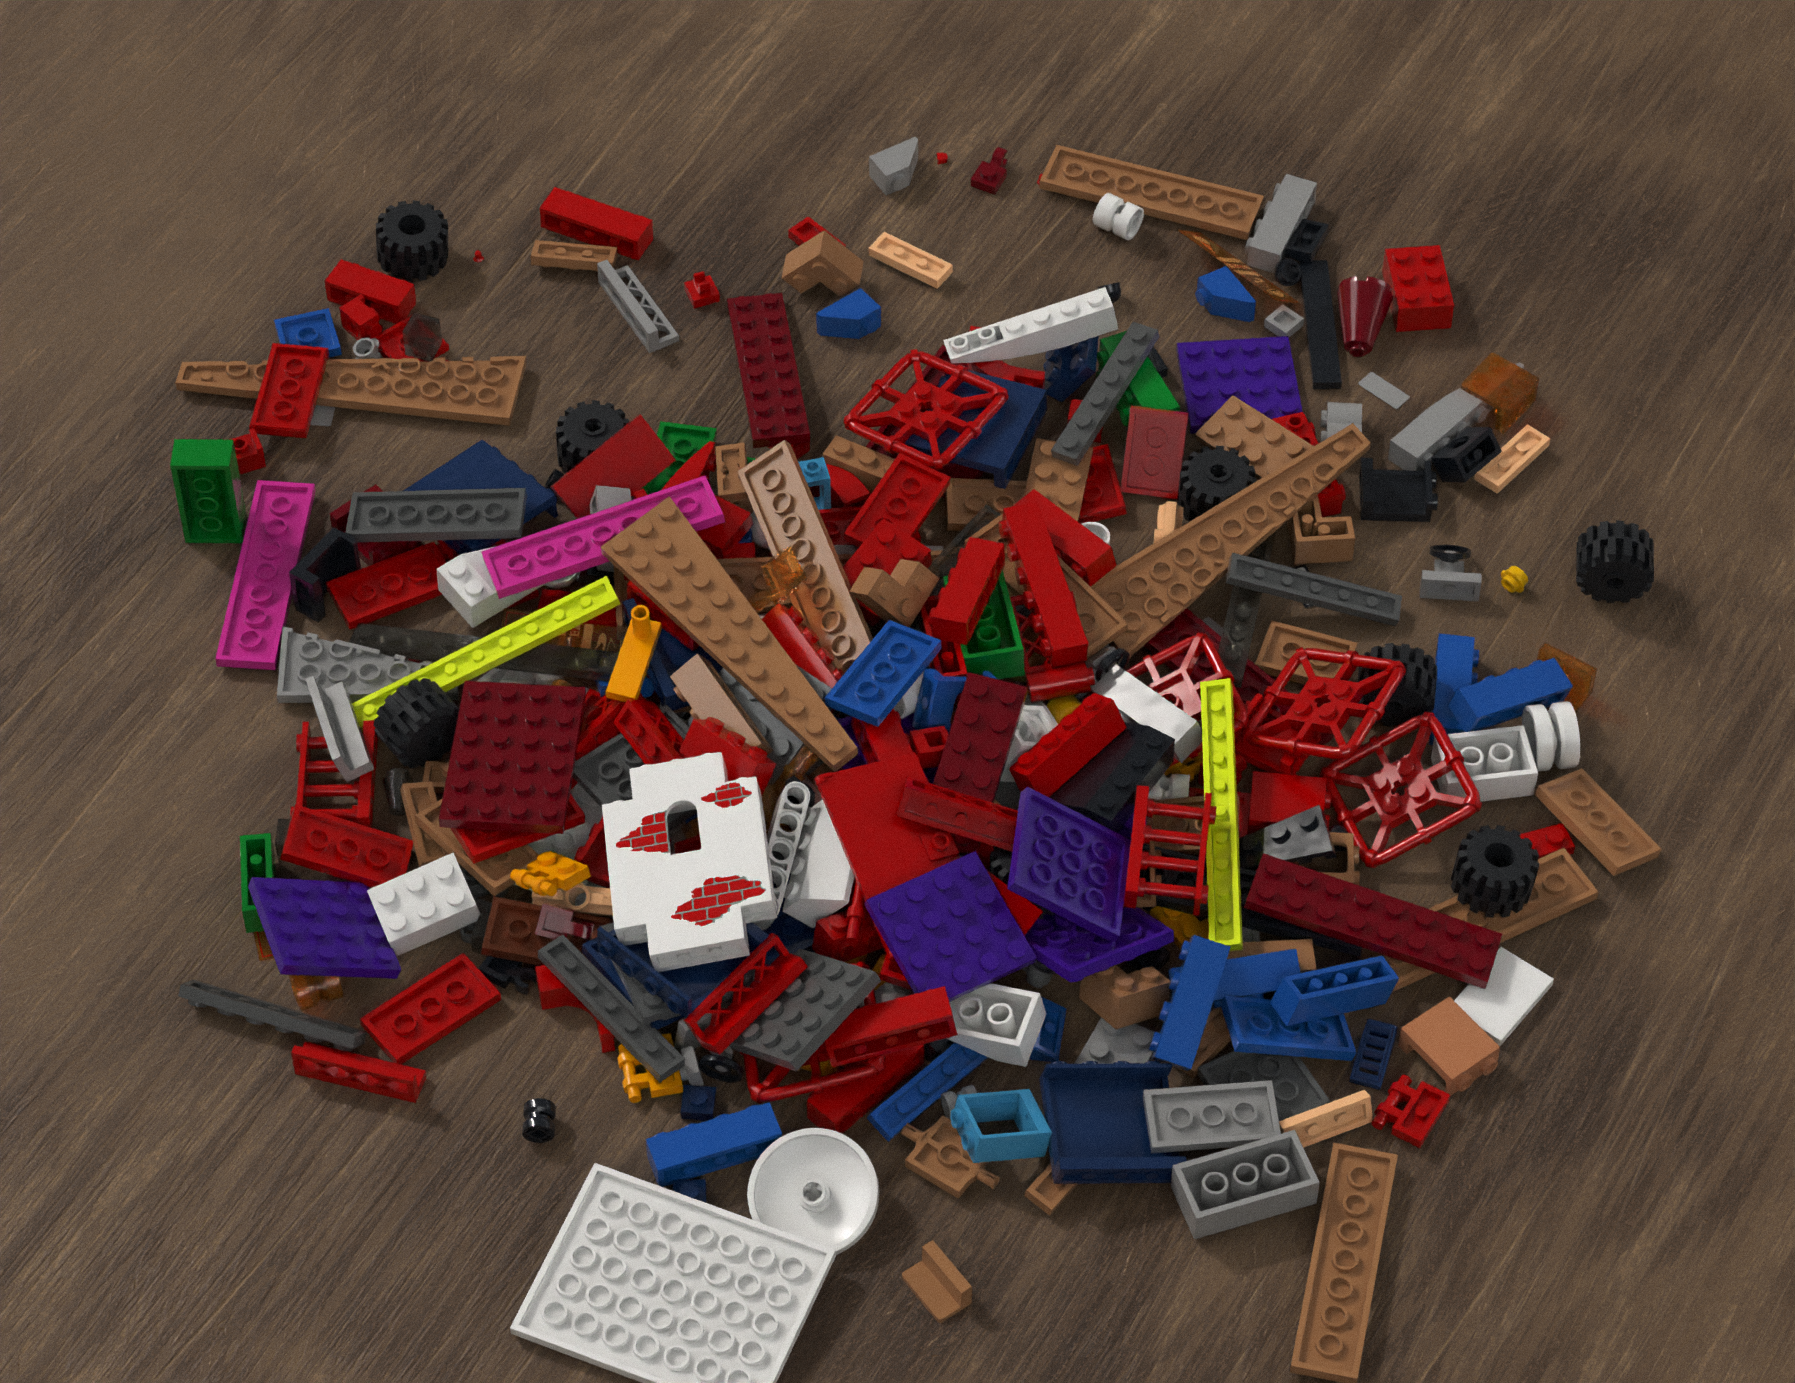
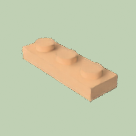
M883 232L869 247V256L936 289L953 273L952 264L886 232Z
M1527 424L1501 448V453L1475 474L1474 480L1498 494L1549 446L1550 438Z
M1365 1090L1281 1120L1279 1121L1281 1134L1295 1130L1304 1148L1369 1124L1373 1120L1371 1096Z

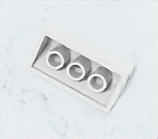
M823 799L812 808H807L795 859L790 871L789 884L784 893L783 912L812 928L816 926L817 920L834 914L849 903L854 874Z

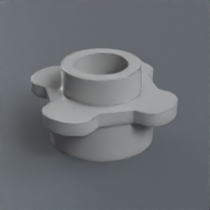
M375 338L359 339L353 346V351L356 355L355 359H380L381 354L378 352L380 342Z

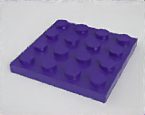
M1288 336L1177 343L1176 353L1186 412L1189 413L1190 434L1196 433L1232 395L1270 419L1303 412Z
M1027 786L1020 793L1007 889L1109 941L1117 940L1121 932L1131 840Z
M976 851L871 897L864 904L914 994L945 986L949 1002L1029 966L1035 963L1037 959Z
M251 878L248 888L280 974L398 978L401 967L367 893V890H369L368 886L360 882Z
M1136 907V909L1123 908L1121 932L1117 940L1109 941L1057 914L1053 916L1043 915V919H1038L1025 935V938L1036 955V960L1072 983L1081 981L1084 977L1099 971H1106L1114 965L1133 960L1139 955L1158 950L1161 946L1174 942V930Z

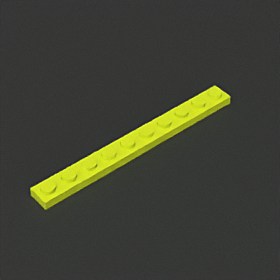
M607 576L352 703L361 732L363 733V721L376 719L379 707L385 704L384 700L389 695H393L400 686L408 685L410 681L417 679L420 682L423 678L430 679L431 682L435 681L444 692H447L463 684L465 681H469L620 605Z
M1227 678L1200 682L1204 801L1205 793H1212L1211 806H1217L1215 825L1209 824L1206 846L1207 885H1209V940L1230 946V951L1243 950L1233 684L1231 679Z

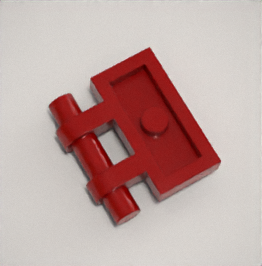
M1401 1075L1399 1080L1393 1082L1388 1089L1389 1095L1385 1102L1379 1103L1374 1111L1375 1117L1371 1124L1374 1128L1382 1130L1386 1123L1392 1122L1394 1123L1392 1135L1421 1148L1448 1105L1450 1094L1423 1081L1415 1090L1409 1087L1412 1079L1407 1075ZM1405 1101L1407 1105L1403 1111L1396 1108L1399 1102Z

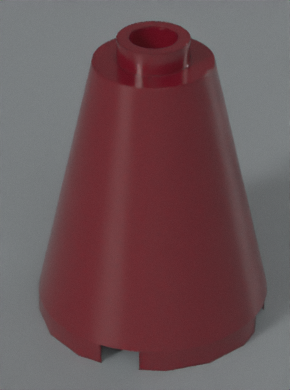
M1357 276L1344 279L1339 284L1337 295L1344 349L1354 357H1363L1372 351L1393 301L1392 288L1383 280L1367 276L1366 281H1357Z

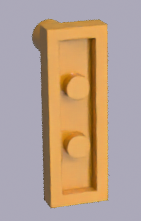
M637 605L631 610V621L606 689V698L626 702L628 699H638L662 630L661 622L650 620L649 609L644 605Z

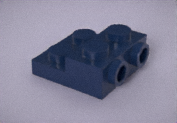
M1099 336L1046 352L1045 359L1047 361L1043 364V368L1045 370L1044 389L1048 396L1062 403L1096 372Z

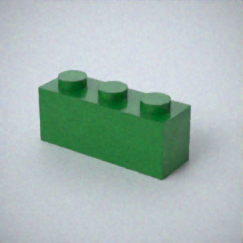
M271 833L240 836L242 914L246 933L264 931L248 885L252 877L276 878L275 852Z

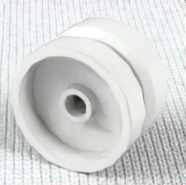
M1568 701L1552 703L1549 710L1542 704L1525 706L1522 714V725L1525 727L1538 772L1549 771L1553 763L1560 769L1576 768L1580 759V734L1576 713L1572 704Z

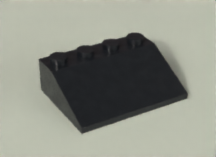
M1125 723L1127 728L1049 798L1118 833L1134 813L1137 785L1149 786L1150 792L1173 763L1175 739L1147 725Z

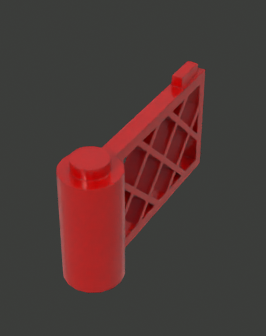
M1070 591L1075 607L1077 609L1073 591ZM1023 595L1010 597L1024 649L1025 678L1030 702L1034 703L1091 692L1090 686L1095 685L1094 672L1092 667L1087 668L1084 661L1052 668L1049 658L1045 657L1047 659L1043 665L1029 666L1028 660L1034 652L1042 655L1041 647H1039L1041 636L1039 635L1034 643L1023 638L1022 634L1028 626L1033 629V613L1031 612L1028 618L1017 613L1015 606L1025 604Z

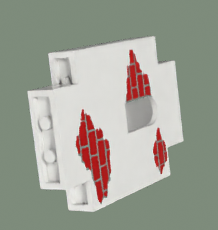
M722 752L705 753L701 756L673 759L669 762L652 765L645 764L629 769L633 799L618 800L602 805L614 930L618 941L625 946L648 942L649 956L657 972L749 956L746 923L777 918L762 795L757 777H741L728 781L727 768ZM696 809L701 849L671 855L667 823L668 814Z

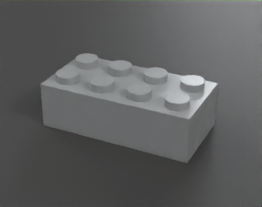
M1295 1130L1175 1164L1172 1166L1171 1177L1172 1191L1194 1239L1317 1204L1320 1183Z

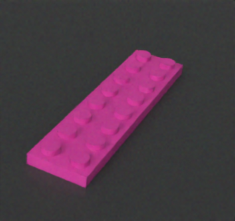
M706 476L482 551L484 563L499 599L609 562L602 554L600 547L669 496L696 532L724 523L723 512Z
M257 480L215 658L217 667L276 670L281 649L283 626H286L293 595L289 572L301 559L316 492L315 484Z

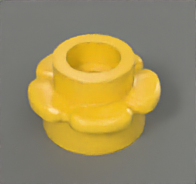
M1511 566L1506 571L1502 570L1501 584L1508 592L1513 593L1516 591L1521 593L1524 591V587L1528 583V577L1523 570L1517 566Z

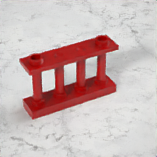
M374 720L363 721L362 733L374 770L361 775L359 781H354V784L308 785L309 773L340 771L332 760L310 761L311 749H328L325 737H311L309 722L302 723V734L296 735L297 752H300L296 805L307 808V797L354 796V799H358V805H353L352 809L312 810L367 827H373L378 736L374 731L376 729L374 727ZM292 806L290 809V819L295 806Z
M1137 785L1123 907L1136 909L1137 896L1144 897V894L1193 899V915L1199 916L1200 904H1207L1209 885H1203L1208 826L1209 824L1215 825L1217 806H1211L1212 793H1205L1204 808L1156 803L1154 799H1148L1149 786ZM1153 815L1202 820L1201 834L1151 829L1152 825H1145L1146 817L1152 818ZM1150 841L1199 846L1198 860L1148 855L1149 852L1142 851L1143 843L1150 844ZM1148 867L1197 873L1196 887L1146 882V878H1139L1140 870H1147Z

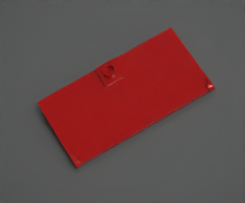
M915 752L833 773L820 774L814 778L865 902L871 897L960 858L959 851L950 832L897 816L907 776L928 782ZM875 925V928L885 949L888 960H895L886 942L884 941L882 935L880 934L878 928Z

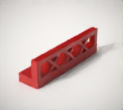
M639 693L637 700L646 701L642 694ZM605 694L582 717L575 761L621 733L613 721L626 702L606 698ZM574 778L572 779L571 790L578 784Z
M632 699L626 701L613 723L645 764L652 765L669 762L673 759L688 758L679 752L684 741L654 702Z
M907 776L897 816L1011 852L1013 851L1018 810Z
M771 933L683 1021L703 1048L720 1055L808 966L801 957L789 953L779 937ZM774 946L779 956L771 964H765L766 953ZM750 969H756L754 981L749 986H743L744 975ZM728 991H734L732 1003L727 1008H721L722 997ZM706 1013H712L710 1025L702 1031L697 1022Z
M305 1042L303 1047L294 1045L291 1051L296 1075L412 1103L417 1102L427 1078L426 1070Z

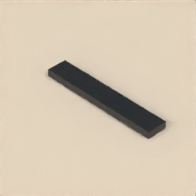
M1312 260L1311 263L1300 261L1299 265L1302 270L1300 281L1313 389H1341L1342 380L1327 260Z

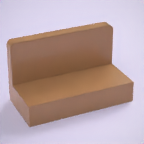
M933 1240L922 1246V1261L902 1272V1280L938 1323H942L972 1304V1286Z

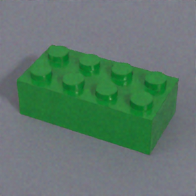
M1127 331L1100 339L1099 352H1097L1099 366L1098 371H1096V379ZM1148 356L1116 405L1124 426H1128L1131 405L1180 412L1179 404Z
M174 439L170 468L185 543H243L247 513L234 441L223 439Z
M1003 570L968 645L960 644L967 673L982 675L983 671H989L997 679L1025 675L1024 649ZM943 576L944 588L948 583V576Z

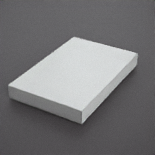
M1500 947L1497 951L1486 988L1483 989L1468 984L1454 1001L1501 1046L1551 988L1554 979Z

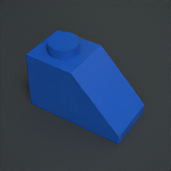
M1227 266L1198 277L1197 290L1195 292L1196 299L1211 315L1246 322L1254 321L1256 300Z
M860 288L816 313L817 333L820 336L860 339L881 327V306Z

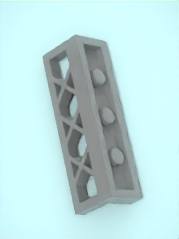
M608 260L597 263L599 284L649 353L679 341L678 333L628 265L614 270ZM625 276H626L627 279L629 280V283H628L627 286L625 285V283H624V282L622 281V279H621V278H623V277H625ZM634 296H639L642 298L640 304ZM646 313L653 314L655 316L653 321H651V319L648 317ZM658 330L667 332L668 335L659 339Z
M314 675L305 679L332 761L346 782L374 770L344 683L341 681L323 690Z

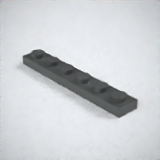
M1132 322L1051 449L1053 458L1076 466L1079 465L1159 338L1157 329Z
M1232 553L1229 558L1227 584L1396 626L1399 622L1401 595Z
M563 934L538 950V958L659 1082H662L685 1066V1058L655 1027L651 1028L650 1025L643 1026L634 1006Z
M191 980L180 985L178 997L188 999V1003L196 1007H207V1005L215 1007L220 1014L227 1016L238 1014L245 1016L246 1021L252 1024L263 1025L268 1023L275 1025V1030L282 1033H294L295 1031L305 1034L304 1038L313 1042H323L325 1040L334 1043V1048L343 1051H352V1049L365 1043L367 1031L197 980Z

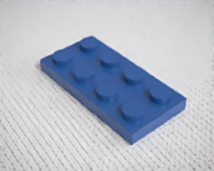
M888 620L825 696V705L878 727L942 649L941 640Z
M1225 995L1220 1004L1235 1052L1352 1061L1357 1053L1344 1013L1286 1026L1270 1004L1272 999Z

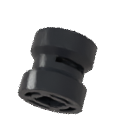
M542 1098L528 1100L524 1104L523 1116L526 1119L523 1123V1137L533 1143L551 1141L555 1135V1125L552 1122L556 1116L555 1104L550 1100Z

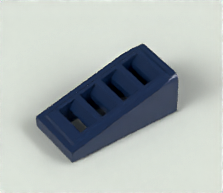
M1367 1019L1351 1072L1350 1083L1381 1090L1396 1041L1397 1026ZM1367 1045L1374 1046V1047H1378V1048L1385 1049V1050H1384V1051L1377 1050V1049H1374V1048L1367 1047ZM1366 1057V1058L1374 1059V1060H1377V1061H1381V1063L1373 1062V1061L1366 1060V1059H1363V1058ZM1360 1068L1378 1072V1075L1362 1072Z

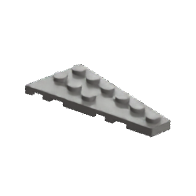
M283 626L277 700L278 703H313L305 679L314 675L323 690L342 681L347 688L351 702H356L432 663L427 661L422 663L408 661L406 656L395 654L394 657L384 655L378 649L338 639L333 642L319 639L317 634L309 632L307 635L294 633L293 628ZM459 686L445 692L451 700H458Z

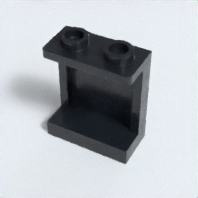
M1361 458L1359 472L1361 520L1430 522L1432 510L1437 511L1438 494L1432 493V489H1436L1437 474L1436 471H1431V461L1424 462V469L1422 471L1374 470L1373 458Z
M333 527L289 572L295 610L318 623L326 616L323 596L328 592L326 582L361 569L357 540L351 534L343 533Z

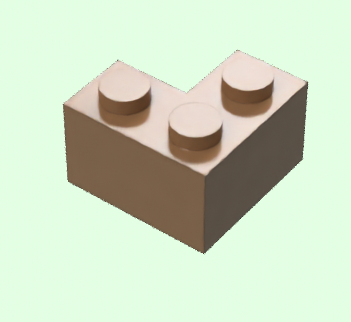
M824 230L786 254L782 279L801 294L821 282L841 297L860 285L864 261Z
M1315 496L1287 521L1294 564L1353 560L1355 534L1351 516L1322 518L1318 496Z
M900 559L891 575L881 569L864 567L849 592L884 621L888 622V620L910 627L940 578L918 561Z
M1114 965L1106 971H1099L1084 977L1080 983L1079 998L1113 1028L1119 1029L1159 1016L1164 1001L1169 1002L1170 980L1153 966L1126 974L1121 968Z

